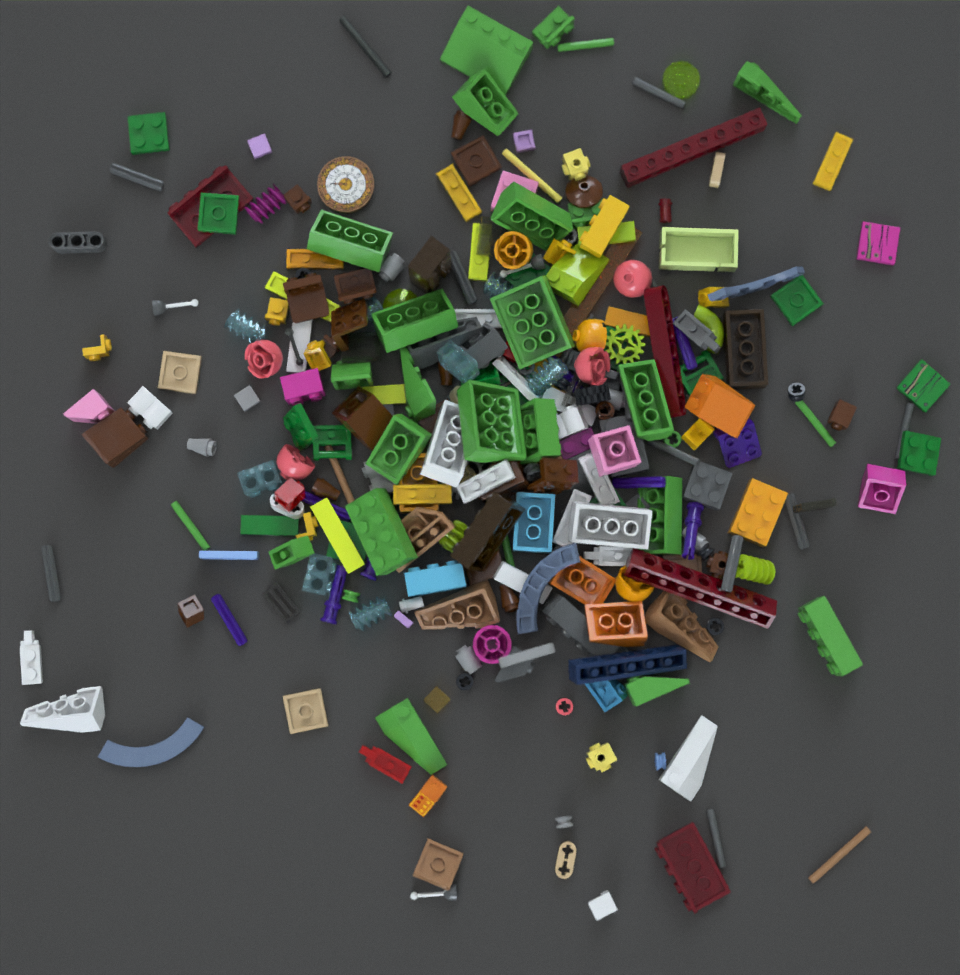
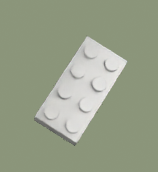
M445 400L439 410L420 475L457 487L463 477L467 460L464 459L459 405Z
M572 501L568 540L572 543L648 549L652 510Z

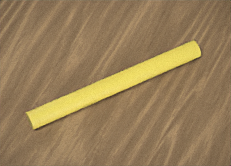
M507 148L502 152V155L529 179L539 182L538 187L556 203L562 200V197Z

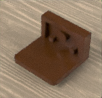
M361 268L334 275L339 301H343L344 304L354 302L355 298L361 296L362 299L374 297V293H377L372 271L369 269Z
M307 274L302 279L297 277L289 278L286 280L287 282L283 283L294 323L327 317L330 314L320 274Z
M365 299L354 301L349 305L331 311L332 341L335 346L338 345L342 352L349 349V333L368 324L367 302Z
M540 459L541 479L528 485L527 490L534 491V493L550 492V494L558 495L563 490L571 489L573 485L579 483L577 460Z

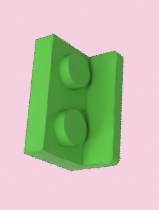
M558 6L532 31V35L547 49L550 46L554 47L559 43L560 37L564 33L568 34L574 28L575 18L573 16L569 17Z
M603 199L589 208H579L568 203V213L571 215L572 226L577 229V227L589 225L593 215L598 216L601 211L598 207Z

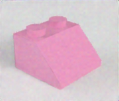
M92 389L63 414L73 422L97 424L115 411L101 394Z

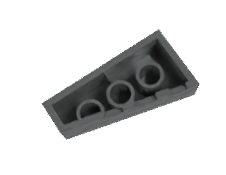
M555 592L539 609L547 616V621L553 626L557 624L561 628L560 632L568 639L572 637L576 641L574 644L582 651L586 649L590 653L589 657L613 654L619 648V646L589 642L586 617L564 597Z

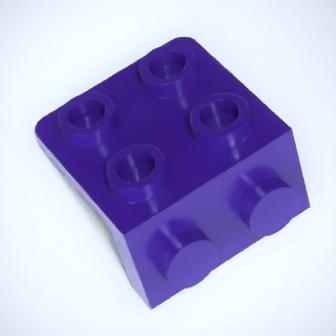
M748 418L738 438H734L715 426L713 427L715 430L712 433L719 441L726 467L731 468L762 455L755 425L750 418Z

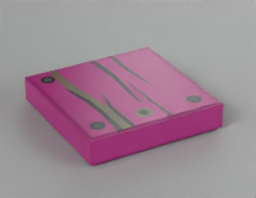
M863 221L856 259L894 265L900 227Z

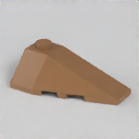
M488 580L468 586L414 612L422 630L445 629L446 627H458V629H464V627L482 628L500 622L496 597Z
M663 591L649 606L645 614V623L657 633L706 661L712 662L718 650V645L707 629L702 628L696 620L698 616L687 607L686 604L688 602L685 598Z

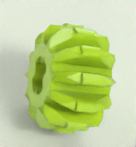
M454 520L452 523L455 525V528L439 540L442 547L451 553L453 552L454 545L463 538L464 531L467 528V525L460 520Z

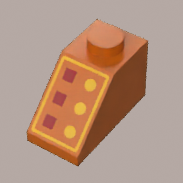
M432 774L410 802L409 806L424 817L448 786Z

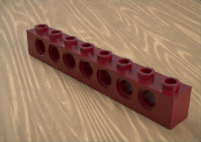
M757 108L623 164L620 168V174L626 187L629 188L763 132L768 124L761 109Z
M636 548L632 549L626 561L624 576L767 629L776 617L777 600L737 585L733 586L732 592L721 590L723 580Z

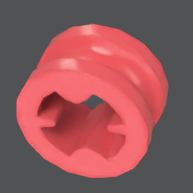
M561 698L556 703V710L561 715H568L573 710V703L570 699ZM562 701L570 704V709L567 708V712L559 709V704L562 705Z

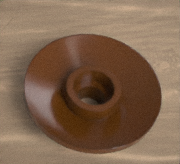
M586 175L581 180H570L566 186L565 195L572 205L579 208H589L599 203L603 196V187L597 179Z

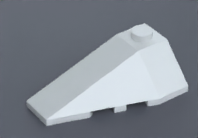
M101 686L82 688L77 690V694L68 697L66 694L62 695L60 700L52 703L46 701L26 708L20 724L27 727L82 733L100 731L105 718L103 689Z

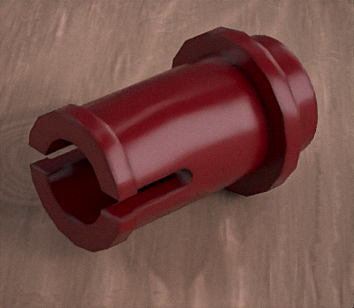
M660 199V203H658V206H660V223L672 222L671 205L673 203L671 199Z

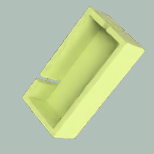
M662 227L660 231L659 270L714 271L715 268H718L719 272H735L738 267V230Z

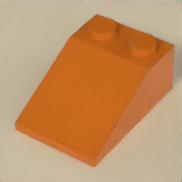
M706 374L701 375L685 405V408L694 415L734 438H738L755 407L754 403L718 377Z
M579 556V563L564 568L549 581V584L585 605L603 603L613 588L616 578Z
M642 601L585 604L589 642L621 647L644 646L648 635Z

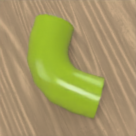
M698 305L694 317L717 337L715 342L722 347L725 335L722 322L708 308ZM709 347L707 348L708 352L716 354Z

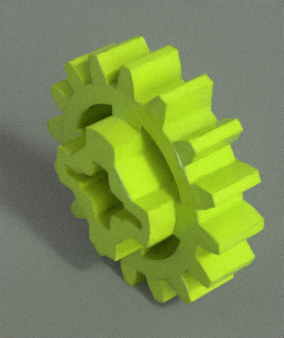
M626 324L623 325L622 329L617 325L615 332L610 329L609 334L611 336H607L606 341L608 342L605 345L608 348L606 351L611 355L610 361L616 359V365L619 362H622V364L627 362L633 363V359L639 361L640 357L638 354L643 355L644 351L641 348L645 347V343H641L644 336H638L640 330L638 329L634 332L633 325L627 329ZM621 333H626L625 336H622L620 338L616 336ZM632 336L635 338L637 346L633 343ZM624 341L627 342L628 346L625 349L621 348ZM612 346L616 347L617 354L613 351ZM627 353L633 354L629 357H623Z

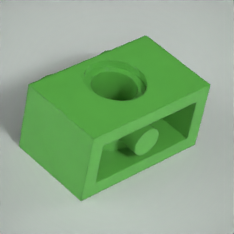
M308 535L290 540L268 552L275 570L293 565L315 554Z

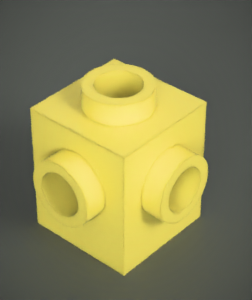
M581 148L563 154L562 161L564 164L562 169L565 176L568 175L570 180L575 179L576 181L585 178L586 174H588L590 162L587 156L584 157Z
M608 742L602 745L596 743L589 747L588 757L585 758L591 769L595 768L596 771L600 770L601 772L611 768L610 764L617 761ZM602 754L603 759L598 761V755Z

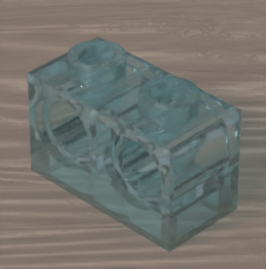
M449 340L437 351L440 365L463 384L468 380L475 379L480 374L477 361L453 341Z
M274 460L237 473L244 494L246 496L250 495L251 498L261 495L263 490L268 489V491L278 489L279 484L283 483ZM273 472L275 475L274 479L269 482L266 481V473ZM251 478L256 479L255 487L248 488L247 481Z
M319 554L311 555L302 591L322 596L330 593L332 587L330 577L331 574H335L337 563H334L335 559ZM322 560L326 561L328 564L327 569L319 571L317 564ZM316 579H321L323 582V586L319 590L313 588V582Z

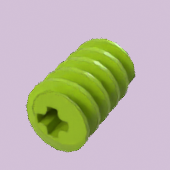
M741 554L735 577L769 585L775 577V566L769 560Z

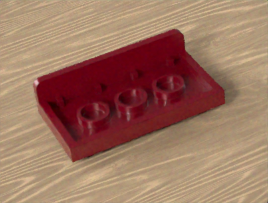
M226 165L216 168L211 177L200 181L195 190L188 191L184 195V199L179 203H173L167 212L196 248L214 234L197 230L201 193L239 195L238 213L244 207H247L250 202L254 201V198Z
M693 822L655 842L657 847L654 849L660 859L664 858L666 862L664 868L668 875L674 876L676 882L673 884L679 894L683 893L685 897L683 903L688 912L692 910L695 914L701 908L731 892Z

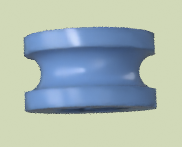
M662 752L661 755L655 753L656 770H659V768L666 770L665 752Z

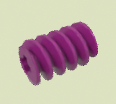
M274 184V190L268 187V194L261 193L262 199L259 197L255 198L257 204L249 203L251 209L244 207L255 222L258 221L263 224L262 217L269 219L268 212L275 214L274 207L280 210V202L285 205L287 204L284 195Z

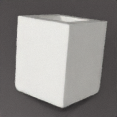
M608 890L602 892L601 896L588 902L596 920L618 910Z

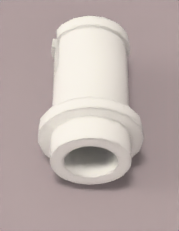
M420 595L407 600L402 599L399 602L401 612L407 614L410 610L423 608L424 603Z

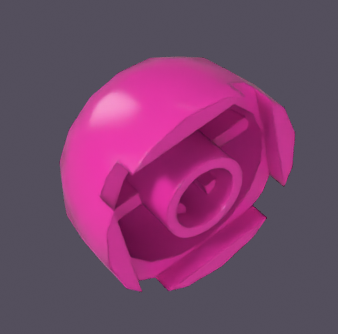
M497 625L482 627L476 633L473 639V649L481 661L496 664L499 663V658L509 655L512 642L505 629Z

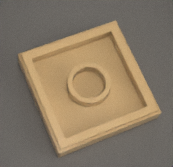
M163 351L158 389L196 394L202 356Z
M321 688L283 696L290 734L329 726Z

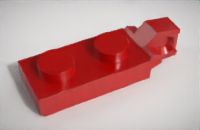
M362 745L359 753L367 757L365 762L369 763L368 765L403 784L412 768L409 764L379 747L373 746L370 749Z

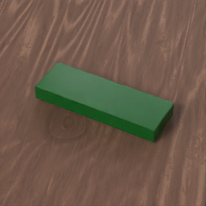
M241 515L240 534L296 536L299 534V519H292L288 516Z

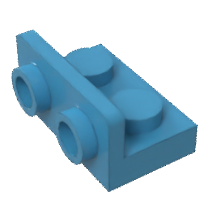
M617 679L585 684L604 712H607L628 696L626 688Z

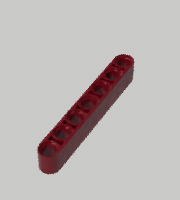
M664 285L647 288L644 290V301L653 357L656 362L670 417L684 416L687 411L685 408L686 401L668 291Z

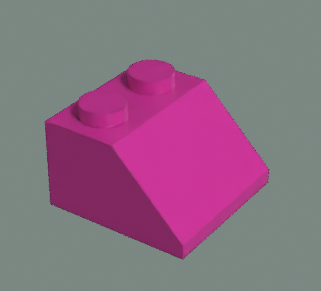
M867 464L862 478L858 507L896 514L906 487L905 471Z

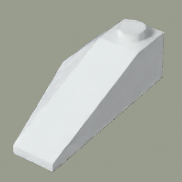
M702 715L658 779L690 802L702 786L718 727Z

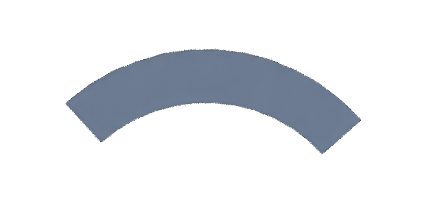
M796 266L761 280L733 287H724L708 294V298L710 301H720L729 296L731 298L743 296L769 288L780 281L783 283L801 276L805 271L803 267Z
M577 543L569 544L553 551L546 558L542 559L527 577L519 596L520 600L516 613L518 635L538 631L537 610L541 595L549 581L557 573L570 565L580 562Z
M187 718L183 725L169 738L146 747H128L107 740L98 758L126 767L156 765L183 752L199 737L205 727Z

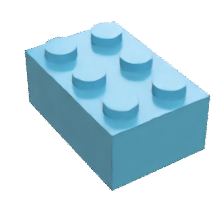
M517 492L516 502L524 507L525 511L514 525L512 551L551 554L555 494Z
M455 560L446 562L447 566L439 567V564L427 565V569L420 570L419 567L409 568L408 572L404 573L409 598L466 588L463 565Z

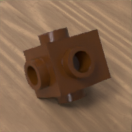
M718 551V553L709 556L706 567H708L707 573L712 574V577L722 580L728 553ZM720 561L725 563L724 568L719 567Z

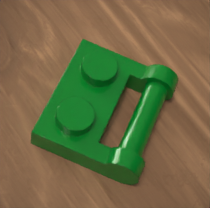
M708 350L702 351L701 355L695 357L697 365L704 361L707 362L708 365L686 377L684 372L688 369H686L685 363L680 366L683 387L689 397L702 374L713 375L720 380L724 378Z
M344 425L313 426L318 435V438L312 443L313 461L323 458H345V460H352L351 432ZM345 445V450L319 451V446Z

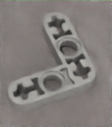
M552 642L508 655L498 660L500 667L504 668L552 654L556 651Z

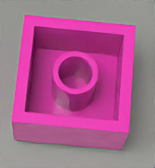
M318 368L280 377L285 400L289 405L294 406L299 403L303 405L304 401L308 400L316 402L326 396Z

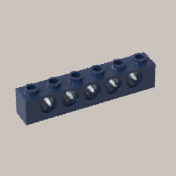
M676 644L568 660L569 679L576 685L687 669L686 649Z

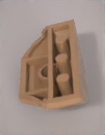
M416 507L401 520L418 557L455 528V525L443 512L422 507ZM412 560L411 562H409V563L405 564L404 566L398 568L396 571H397L398 573H400V572H401L402 570H404L408 565H410L414 560Z

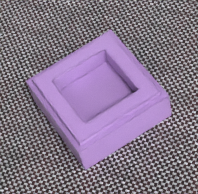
M532 130L513 133L517 153L535 150Z
M265 133L247 140L255 159L272 153Z
M399 610L394 614V617L407 628L412 626L413 622Z

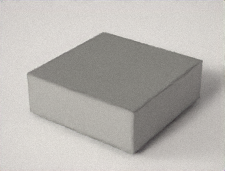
M250 385L234 395L245 412L261 402Z

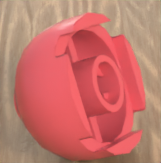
M624 261L614 272V286L625 297H640L644 295V290L651 286V270L641 261Z
M257 340L249 344L245 350L244 357L245 360H248L249 364L247 368L253 376L259 379L268 378L276 374L282 366V352L279 346L270 340Z
M586 348L578 355L574 367L578 378L582 382L599 386L603 385L607 380L604 376L606 371H610V357L608 352L603 350L604 348Z
M285 444L277 455L276 463L281 471L280 475L286 480L290 477L294 480L305 479L311 474L315 464L307 455L305 458L299 453L301 452L299 449L289 444Z

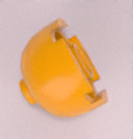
M505 232L495 242V258L504 268L511 270L522 268L532 258V242L529 237L521 232Z
M587 319L581 322L577 329L574 330L572 338L579 352L591 347L605 348L607 328L602 325V323H605L604 320Z
M624 565L621 567L615 580L616 591L623 599L629 602L645 600L649 597L654 587L624 576L626 566Z

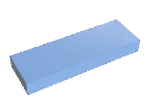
M199 551V558L205 560H258L259 552Z

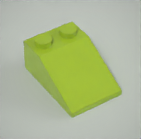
M578 242L572 248L577 251L575 255L567 252L551 267L546 276L553 293L579 307L610 259L603 255L600 259L580 248Z

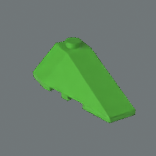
M746 61L737 74L733 86L797 124L802 116L766 73L760 69L759 65Z
M405 346L399 348L407 406L405 411L409 418L412 417L414 422H417L436 413V399L425 379L422 380L418 366L413 367V358Z
M409 698L375 717L383 733L430 775L447 766L446 761Z

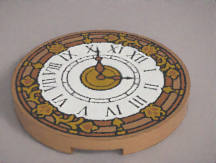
M353 157L335 158L323 167L318 177L319 195L324 204L333 211L353 213L365 207L372 198L374 191L373 175L368 166L359 159Z

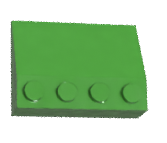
M467 6L455 27L440 61L469 77L486 69L506 96L533 50V41Z
M546 275L490 298L519 370L575 346Z
M468 380L457 389L464 459L481 463L527 459L518 389Z

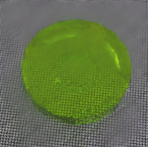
M687 61L673 62L663 74L662 83L667 93L679 99L692 96L700 84L699 71Z

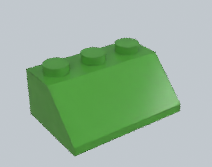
M534 398L521 405L527 459L521 460V464L540 462L542 458H557L561 456L555 399Z

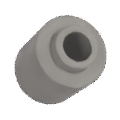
M395 253L392 256L389 255L382 265L379 276L386 282L389 280L393 282L404 268L403 265L406 262Z
M609 388L611 400L607 401L614 406V410L619 411L620 408L625 407L623 392Z
M464 645L456 651L458 655L455 657L465 672L468 671L469 674H472L482 667L481 660L476 656L472 646L467 647Z

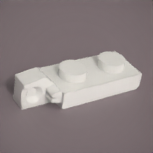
M598 546L594 547V552H583V558L585 560H593V565L624 566L633 548Z
M33 630L24 631V641L20 642L22 685L43 683L41 645H39V640H35Z

